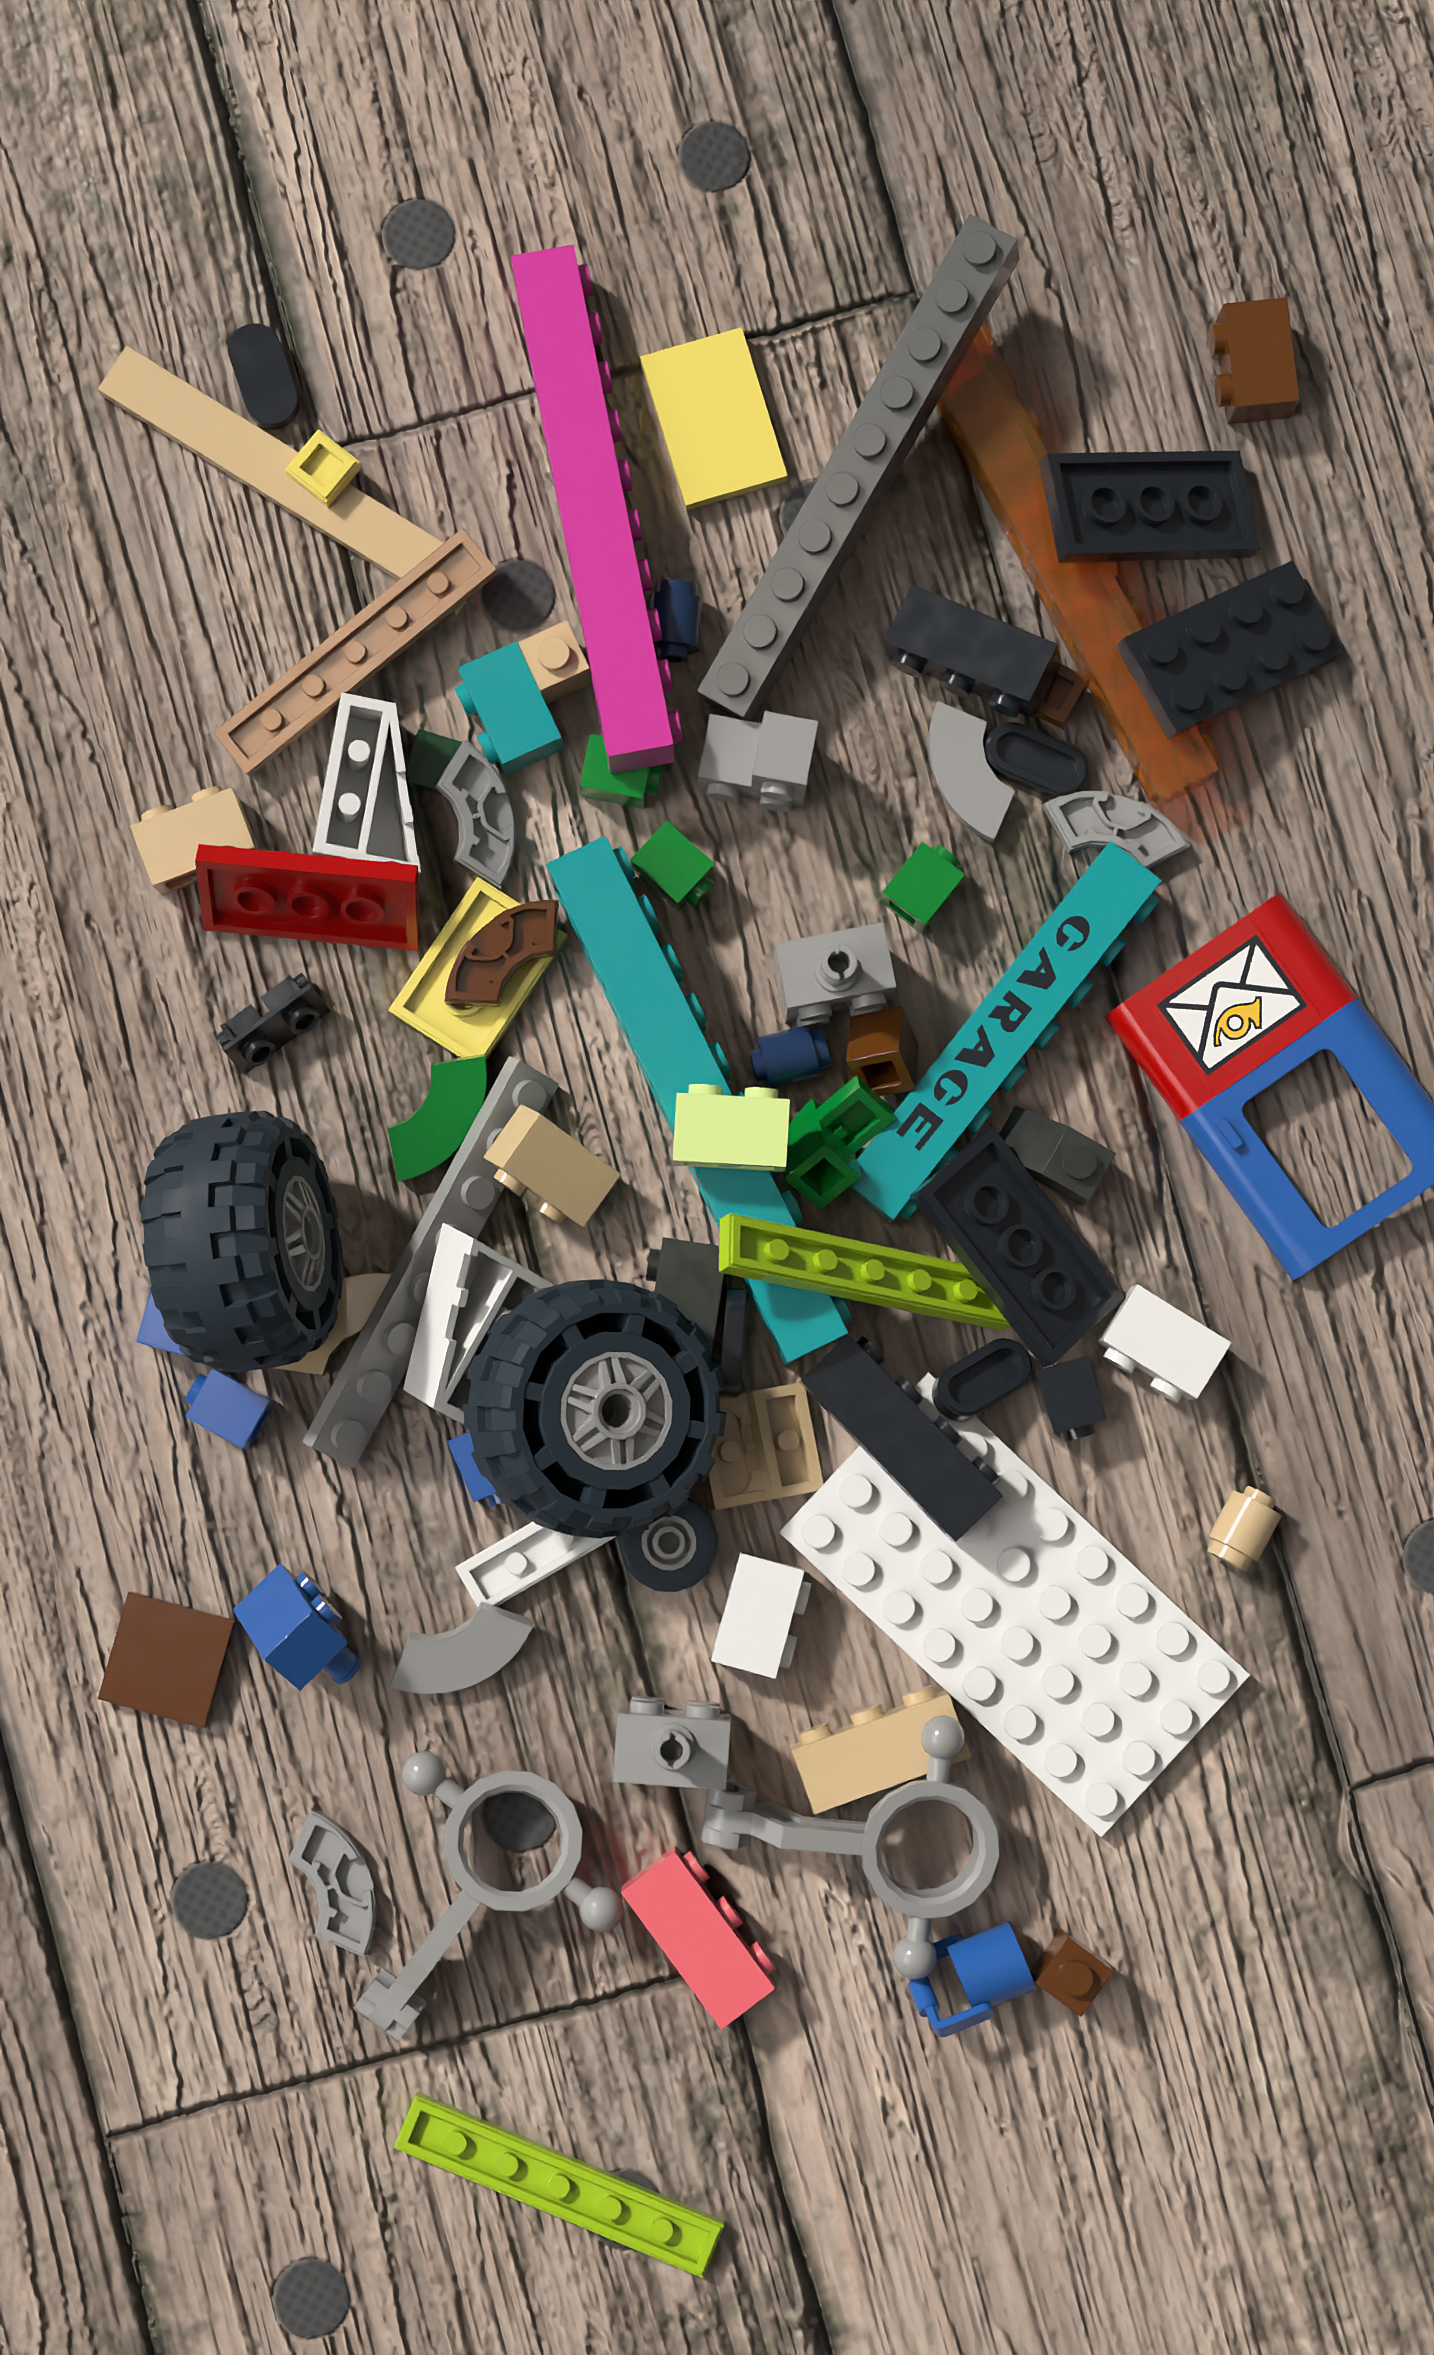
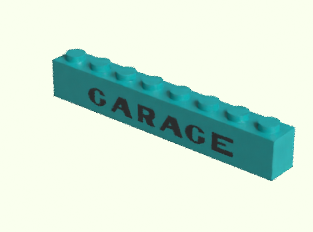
M1110 840L920 1079L916 1089L912 1090L894 1112L895 1120L879 1132L859 1156L857 1163L861 1177L846 1190L888 1223H891L898 1213L907 1220L918 1207L909 1195L920 1187L932 1171L936 1173L960 1152L952 1145L965 1129L975 1135L994 1111L993 1108L986 1104L998 1087L1006 1093L1009 1092L1027 1069L1019 1060L1030 1046L1033 1045L1040 1051L1061 1026L1053 1020V1017L1064 1003H1067L1073 1009L1077 1006L1094 984L1086 978L1087 974L1098 961L1108 967L1127 943L1126 940L1119 936L1121 931L1131 919L1141 925L1160 901L1152 892L1162 880Z

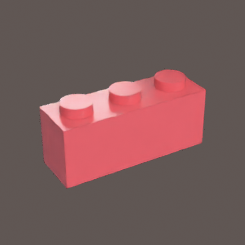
M673 1846L623 1884L621 1894L722 2030L775 1989L774 1979L770 1973L776 1970L777 1967L758 1941L749 1947L736 1928L742 1925L743 1921L727 1898L723 1896L717 1901L713 1898L703 1884L710 1876L693 1852L689 1851L683 1856L677 1847Z

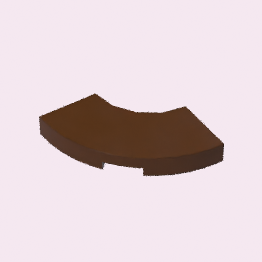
M539 900L517 905L498 914L493 920L482 927L470 941L466 942L453 964L446 986L445 1004L500 1007L505 986L518 969L535 959L557 955L559 901Z

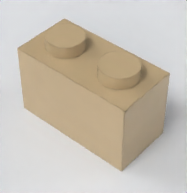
M222 786L203 789L191 797L193 801L175 809H172L171 805L155 807L141 815V822L130 825L152 886L161 896L197 882L195 858L199 844L229 845L237 848L259 850L240 798L232 787L223 790Z
M520 1104L483 1157L498 1168V1171L493 1176L494 1179L518 1196L527 1189L539 1198L534 1208L560 1226L567 1218L584 1228L621 1175L543 1115Z

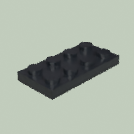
M1240 450L1047 453L1039 462L1058 563L1251 558L1260 550Z
M1293 560L1130 634L1116 645L1119 654L1167 740L1333 662L1344 653Z
M994 1127L984 1130L909 1195L1043 1368L1057 1362L1125 1299L1124 1295Z

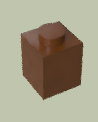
M903 1007L851 1016L846 1061L853 1077L857 1075L879 1096L915 1090L919 1044Z
M1060 1928L1030 1970L1031 1976L1037 1985L1080 2017L1083 2016L1114 1972L1104 1959L1062 1928Z

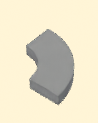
M937 701L928 734V759L936 785L943 797V801L954 816L969 830L993 843L1015 790L998 780L986 762L983 737L987 721Z
M464 740L435 785V788L450 801L459 822V844L452 862L499 890L508 876L516 844V825H514L512 808L507 795L508 790L496 768L491 762H488L487 757L470 742Z
M1108 791L1076 792L1052 799L1042 806L1068 853L1087 847L1104 849L1111 840L1150 870L1190 847L1177 827L1155 808L1142 801L1138 802L1124 796L1110 794Z
M481 1601L471 1618L452 1631L434 1635L410 1632L393 1674L390 1687L412 1693L437 1694L457 1691L475 1685L498 1672L515 1656L526 1641L533 1627V1620Z
M312 1808L288 1862L306 1874L317 1893L320 1915L315 1936L366 1958L373 1941L377 1919V1897L371 1870L365 1856L348 1832L329 1816Z

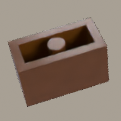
M1287 297L1224 303L1215 323H1210L1209 348L1212 356L1219 355L1221 374L1215 377V398L1218 407H1225L1227 424L1289 419L1300 399Z

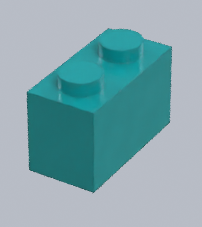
M517 641L458 667L462 685L455 687L454 690L467 718L477 714L485 732L476 737L488 762L492 764L499 762L507 776L564 750L562 737Z

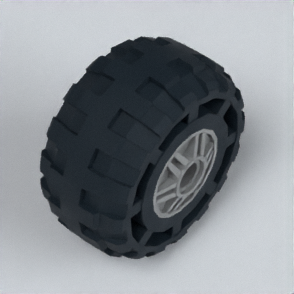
M267 1111L234 1112L190 1120V1124L182 1125L178 1131L173 1132L168 1137H164L153 1153L155 1159L147 1167L144 1184L146 1185L145 1198L141 1201V1222L144 1228V1244H142L144 1262L149 1271L152 1285L150 1290L155 1307L160 1310L164 1320L163 1326L170 1339L180 1345L179 1350L195 1363L209 1365L214 1370L223 1369L224 1372H241L274 1368L299 1362L308 1352L319 1349L329 1337L328 1333L331 1332L338 1316L337 1305L342 1295L341 1260L343 1255L342 1241L339 1238L337 1218L339 1217L335 1197H332L328 1183L329 1176L324 1162L319 1159L316 1153V1146L310 1136L301 1130L298 1124L286 1117H275Z
M606 1279L568 1281L559 1285L542 1288L521 1299L522 1303L510 1313L503 1314L487 1332L489 1335L488 1341L480 1355H474L467 1379L471 1381L469 1401L463 1404L464 1428L470 1431L474 1452L471 1455L481 1476L488 1479L497 1491L496 1496L514 1512L539 1526L571 1536L598 1539L629 1536L648 1530V1525L663 1517L673 1516L689 1502L687 1500L690 1497L689 1492L697 1482H705L716 1462L715 1457L711 1455L717 1436L724 1437L727 1412L720 1411L719 1392L724 1390L725 1384L720 1363L713 1362L707 1350L709 1348L707 1344L709 1340L695 1321L688 1320L677 1309L678 1305L658 1292L650 1291L627 1282Z

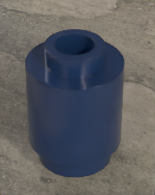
M675 579L661 580L655 583V593L649 595L648 609L657 608L662 633V641L653 642L657 660L667 659L668 663H682L688 661V655L699 651L702 598L697 596L698 586L695 583Z
M806 1025L757 1037L758 1049L749 1051L756 1081L767 1080L768 1086L771 1089L820 1077V1071L832 1068L828 1045L821 1026L809 1029Z

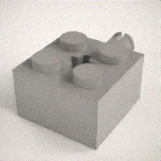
M883 922L779 942L774 945L772 963L785 1024L797 1021L798 1027L807 1025L808 1028H814L830 1023L829 1016L832 1014L850 1011L851 1016L883 1010L882 1006L891 1002L896 989V982Z
M632 1696L630 1706L620 1705L617 1716L612 1782L726 1790L731 1719L730 1713L720 1712V1703L687 1700L686 1710L664 1708L665 1699Z

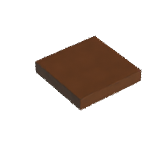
M129 1591L98 1699L197 1727H207L237 1620Z

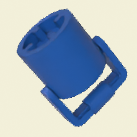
M1008 1921L966 1939L961 1934H955L933 1943L936 1949L937 1960L950 1955L970 2003V2009L941 2020L938 2013L940 2005L929 1978L926 1976L925 1978L912 1979L908 1983V1988L921 2017H928L933 2031L939 2037L950 2036L986 2021L994 2015V2007L1037 1990Z

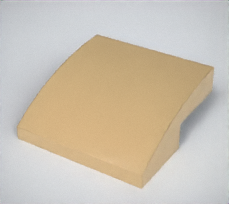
M800 1383L742 1393L737 1398H720V1411L727 1412L724 1437L717 1436L711 1454L715 1457L716 1462L704 1482L709 1511L814 1492L821 1488L824 1483L806 1390Z

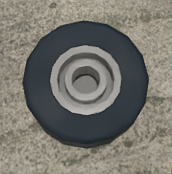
M687 1498L689 1502L673 1516L663 1517L648 1525V1530L629 1536H620V1552L626 1569L639 1583L655 1591L678 1592L695 1586L709 1573L717 1557L718 1533L713 1519L699 1502L691 1498Z

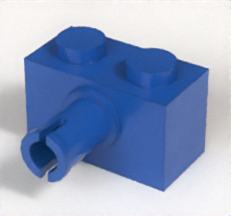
M280 1563L233 1611L263 1660L299 1691L322 1669L337 1684L348 1682L358 1672L361 1666V1658L356 1652L351 1651L346 1646L348 1641L336 1625L342 1619L341 1615L323 1598L326 1593L306 1572L302 1571L296 1577Z

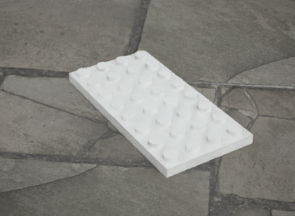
M928 1372L914 1386L924 1398L918 1407L932 1422L941 1416L953 1427L963 1439L956 1447L971 1462L979 1456L997 1473L1001 1481L995 1487L1001 1492L1003 1497L957 1542H952L880 1466L858 1446L824 1482L821 1488L779 1530V1533L1093 1831L1102 1837L1244 1683L1250 1674L977 1417L965 1422H956L944 1417L933 1403L932 1387L936 1379Z

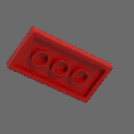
M198 845L195 866L203 928L205 931L418 951L421 935L418 865L401 864L395 861L381 862L350 859L341 856L329 857L298 854L288 851L246 849L229 845Z

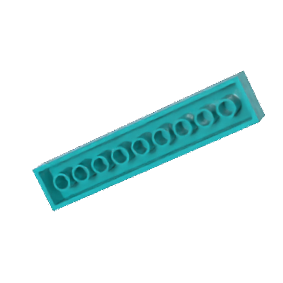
M605 835L546 863L551 886L673 1137L677 1093H688L689 1085H716L722 1087V1095L744 1096L741 1091L733 1095L731 1094L726 1080L730 1079L729 1072H731L729 1064L718 1042L708 1045L702 1034L703 1031L707 1030L705 1026L707 1020L693 992L684 996L678 985L683 982L681 976L683 971L669 943L660 947L655 938L656 935L660 934L657 927L659 922L646 895L636 898L631 889L636 886L633 878L635 873L623 847L619 846L612 850ZM688 1167L718 1230L720 1218L729 1213L792 1227L801 1225V1221L804 1220L790 1190L780 1194L773 1180V1177L778 1176L777 1172ZM742 1277L785 1366L844 1338L848 1334L845 1324L849 1323L852 1317L843 1298Z

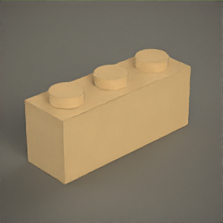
M933 1685L925 1686L902 1695L904 1705L883 1712L881 1704H876L850 1714L852 1724L832 1731L829 1723H823L799 1732L800 1743L790 1747L814 1815L927 1774L929 1754L925 1752L922 1746L921 1732L924 1725L936 1716L946 1715L958 1721L949 1693L945 1690L935 1693ZM966 1740L961 1751L951 1758V1765L972 1758Z

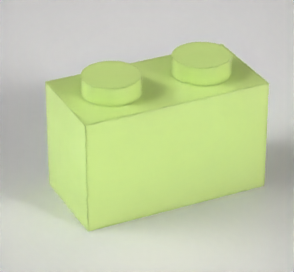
M707 1084L689 1085L688 1093H677L673 1166L785 1172L790 1099H778L779 1091L771 1088H745V1096L722 1095L721 1086Z

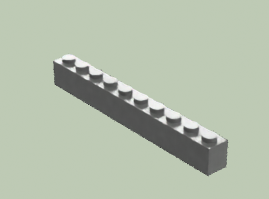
M969 214L700 684L697 692L706 703L735 719L755 722L1019 262L1020 257L1016 238Z

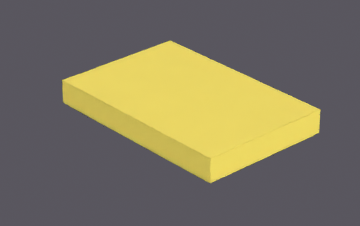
M742 327L640 356L642 370L686 511L787 481L788 475Z
M477 877L388 1011L458 1058L485 1054L486 1062L556 956L535 959L518 969L505 986L500 1007L446 1005L444 1000L449 974L463 946L482 927L493 920L495 916L512 907L521 905L483 879ZM558 929L557 954L568 939V935Z

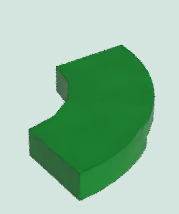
M485 1054L431 1063V1085L423 1104L407 1119L388 1126L398 1182L414 1178L437 1167L461 1146L484 1101L486 1090Z

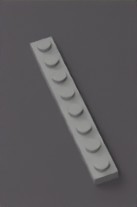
M508 1057L302 1441L303 1443L341 1463L355 1468L408 1369L442 1224L445 1223L477 1240L505 1187L493 1178L498 1168L484 1159V1155L520 1104L543 1115L559 1083L521 1060Z

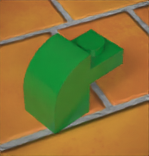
M857 1075L822 1105L812 1098L798 1112L788 1127L785 1172H782L784 1179L821 1210L861 1177L855 1152L895 1120L892 1107Z

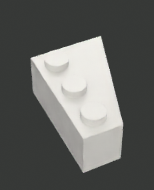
M341 693L311 855L341 856L350 859L381 862L395 861L401 864L418 865L419 878L421 868L419 856H417L413 815L409 803L396 703Z
M443 1223L403 1390L435 1410L464 1424L463 1404L469 1401L471 1381L467 1379L474 1355H480L488 1341L489 1335L487 1332L503 1314L510 1313L522 1303L521 1299L542 1288L555 1285L476 1239Z

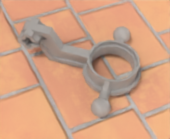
M946 1715L933 1717L924 1725L921 1732L922 1746L925 1752L929 1754L927 1777L925 1779L906 1781L885 1792L870 1810L867 1822L804 1817L771 1801L756 1800L757 1791H755V1788L744 1786L738 1782L726 1781V1790L707 1789L701 1840L704 1843L713 1844L724 1849H738L740 1847H750L752 1835L780 1849L860 1855L862 1858V1869L875 1894L896 1912L909 1915L907 1936L897 1943L893 1952V1961L899 1973L913 1980L925 1978L933 1971L937 1962L936 1949L928 1939L931 1918L947 1917L973 1904L991 1883L999 1859L998 1830L986 1806L963 1786L948 1782L951 1758L961 1751L965 1742V1735L961 1724L955 1718ZM940 1800L953 1804L967 1815L972 1825L974 1846L968 1864L955 1879L939 1888L917 1890L900 1885L886 1873L882 1865L881 1842L886 1826L900 1810L918 1801Z
M420 1751L412 1754L405 1761L402 1768V1779L409 1791L422 1796L433 1794L452 1809L445 1823L443 1852L451 1876L462 1890L397 1977L382 1968L353 2007L355 2011L395 2042L401 2039L427 2003L425 1999L415 1992L416 1989L432 1971L480 1904L495 1911L523 1912L548 1903L561 1892L580 1907L581 1919L588 1928L596 1932H606L614 1929L620 1923L624 1907L621 1897L608 1887H596L593 1889L574 1874L581 1859L582 1828L574 1804L555 1783L532 1772L504 1770L478 1779L465 1791L446 1776V1768L438 1755L428 1751ZM502 1793H521L540 1801L554 1816L560 1833L559 1856L551 1873L537 1886L521 1892L500 1891L483 1883L469 1867L463 1849L464 1828L472 1811L485 1799Z

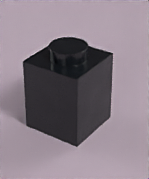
M1089 1356L1031 1372V1378L1048 1435L1062 1432L1064 1442L1096 1434L1093 1423L1106 1420L1107 1417Z

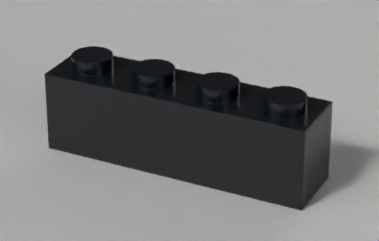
M848 1334L799 1383L949 1540L957 1542L1003 1497L1001 1492L995 1487L1001 1481V1478L981 1457L977 1456L971 1462L956 1447L963 1439L946 1420L939 1416L932 1422L918 1407L924 1398L903 1376H900L894 1382L880 1368V1365L886 1359L867 1338L862 1336L855 1342Z

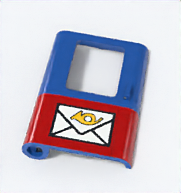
M1282 892L1276 894L1105 1016L1107 1022L1292 1281L1319 1265L1434 1185V1102ZM1320 1050H1329L1334 1054L1412 1164L1411 1172L1405 1178L1331 1228L1324 1227L1318 1221L1242 1113V1107L1246 1101Z

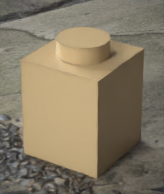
M567 620L518 642V646L546 705L592 684L590 668Z

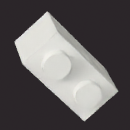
M1138 1284L1129 1288L1125 1299L1120 1303L1096 1342L1107 1349L1103 1356L1107 1361L1132 1374L1135 1367L1154 1378L1150 1384L1151 1388L1176 1403L1180 1401L1182 1396L1188 1400L1199 1397L1231 1344L1225 1338Z
M739 1552L711 1661L775 1679L779 1667L789 1669L797 1641L796 1636L788 1635L793 1613L804 1614L812 1584L802 1581L805 1570Z

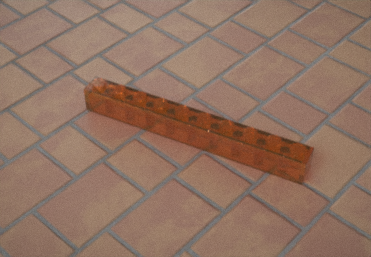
M984 321L936 407L1078 671L1089 677L1090 685L1088 689L1151 806L1157 809L1211 781L1219 770L1216 762L1219 761L1217 749L1208 734H1199L1196 727L1167 740L1119 654L1116 645L1124 637L1142 629L1140 622L1143 621V615L1134 596L1129 592L1123 594L1114 577L1118 575L1116 563H1058L1039 462L1047 454L1039 439L1043 436L1042 428L1033 410L1029 407L1023 409L1014 393L1018 390V386L1008 364L1004 361L998 363L990 348L993 345L992 336Z

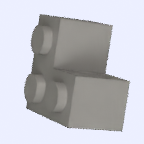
M764 711L762 723L710 714L698 773V788L707 790L706 795L708 797L724 802H738L739 796L758 799L760 800L759 805L762 808L777 812H790L792 806L803 808L818 721Z

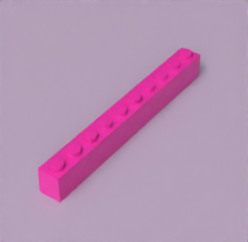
M574 244L512 255L511 263L610 774L674 762L673 744L683 742L677 709L671 711L666 709L663 693L672 691L670 671L667 659H656L653 642L662 641L661 627L657 608L646 609L643 592L652 590L647 558L636 559L633 542L641 541L642 534L637 508L626 509L623 492L632 491V484L627 459H616L613 443L622 442V434L617 409L608 411L606 409L604 394L612 393V384L607 360L597 362L594 345L603 344L598 313H587L584 297L593 296L588 264H577Z

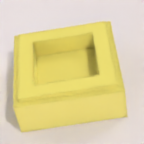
M318 429L285 468V472L289 478L329 508L362 467L360 461Z

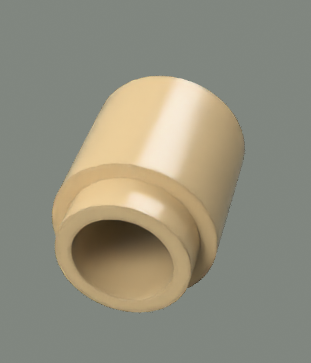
M1250 1486L1246 1487L1243 1494L1232 1490L1208 1536L1212 1539V1542L1207 1552L1247 1572L1252 1561H1259L1281 1518L1279 1513L1272 1510L1277 1501Z

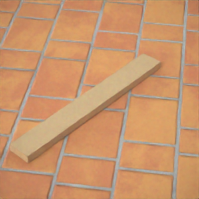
M127 345L98 387L101 396L397 580L402 578L444 543L350 484L344 488L329 508H327L286 475L285 468L299 452ZM466 601L452 611L451 614L457 616Z

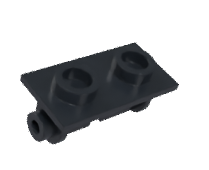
M302 972L294 978L289 974L283 981L260 997L269 1009V1012L261 1017L252 1004H250L226 1023L220 1025L222 1031L214 1037L222 1046L226 1055L244 1075L254 1067L269 1061L277 1050L299 1034L311 1030L319 1019L330 1012V1009Z

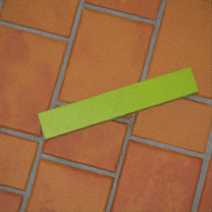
M732 1213L720 1218V1273L1000 1331L1011 1327L962 1263Z
M420 2092L415 2094L394 2145V2148L701 2278H704L724 2228V2220Z

